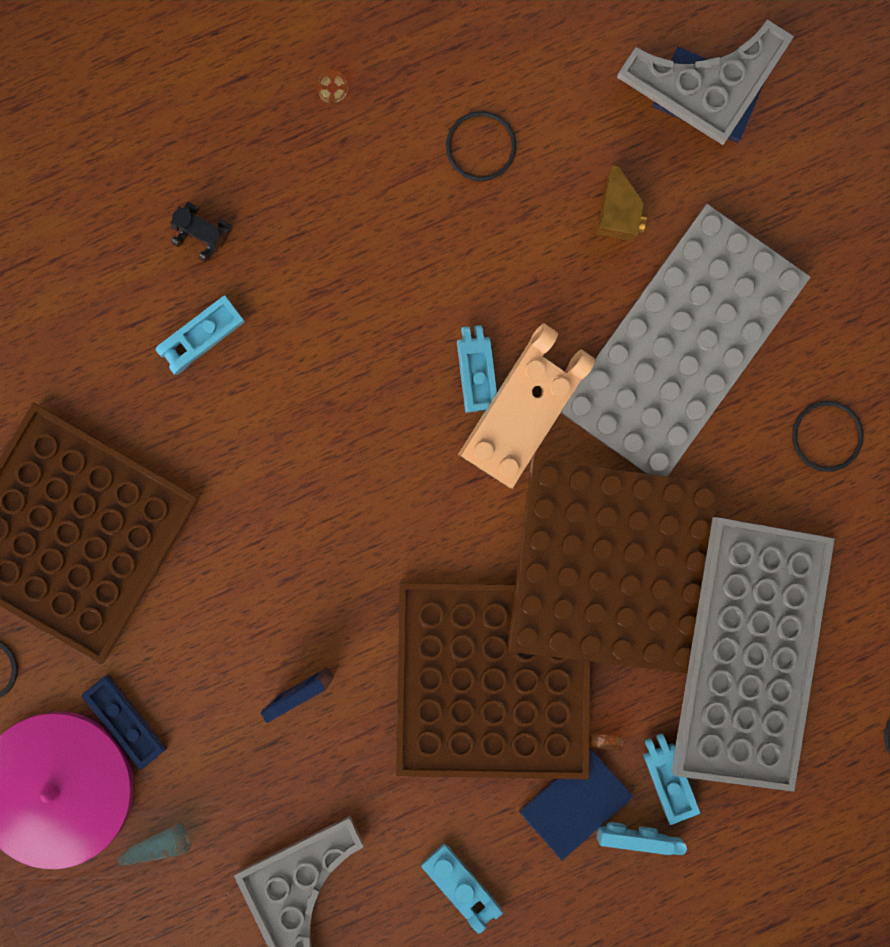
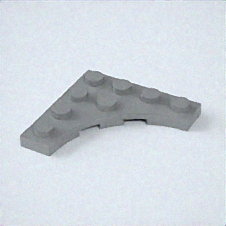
M767 20L761 29L750 40L740 46L738 50L722 58L717 57L710 60L697 61L695 64H676L671 60L656 57L635 47L618 73L617 78L721 145H724L794 36Z
M351 816L297 841L234 874L236 882L268 947H312V912L321 887L330 873L342 861L364 847V842Z

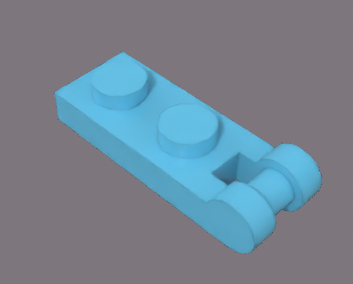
M224 295L164 340L155 350L161 358L165 357L170 363V370L174 375H177L244 324L245 321ZM180 344L187 350L181 356L175 350Z
M445 842L421 863L423 870L468 920L471 927L478 934L487 928L486 924L492 918L497 919L504 913L496 900ZM481 901L485 908L477 914L472 907Z

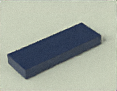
M109 674L81 695L139 770L167 749Z

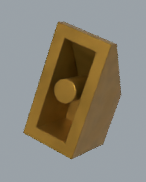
M612 165L608 173L597 235L634 241L638 233L643 234L647 215L642 214L644 203L618 166Z

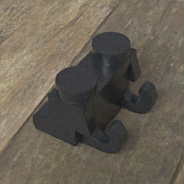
M188 201L184 208L179 206L172 215L171 228L177 232L180 229L178 237H173L172 244L180 247L187 235L208 245L205 252L202 251L199 255L200 260L207 262L213 252L216 253L219 247H223L233 229V225L221 219L218 222V227H216L214 224L194 215L198 213L199 207Z

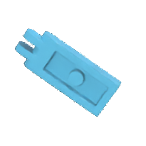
M481 325L474 326V338L472 339L470 327L465 326L461 330L462 340H457L465 413L486 411L497 393L491 342L489 337L483 336Z
M661 733L656 735L660 745L658 749H655L651 738L644 740L648 752L643 754L667 820L672 825L700 814L687 777H679L671 773L675 746L673 743L667 745L665 737Z
M608 822L607 826H600L597 831V840L600 846L664 855H683L687 851V846L681 838L659 834L657 829L642 826L637 831L626 829L627 826L621 823Z

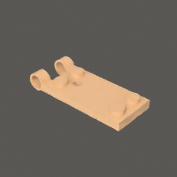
M545 323L536 329L530 342L458 453V455L511 489L516 484L580 381L590 373L595 364V358L582 349L574 354L565 371L544 358V353L553 346L558 336V332ZM535 386H540L542 394L535 398L532 395V389Z

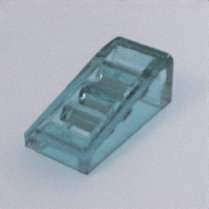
M178 823L124 850L118 857L117 862L119 866L183 855L188 852L192 844L183 825Z

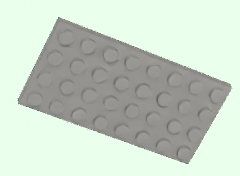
M706 204L595 358L592 370L580 381L561 413L644 473L667 477L811 277Z
M713 517L671 771L673 775L795 791L835 538Z

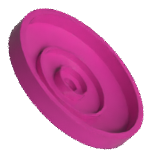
M56 711L29 717L13 725L0 735V849L13 859L32 867L62 869L81 864L93 858L115 839L123 828L132 807L134 777L126 752L106 727L80 714Z

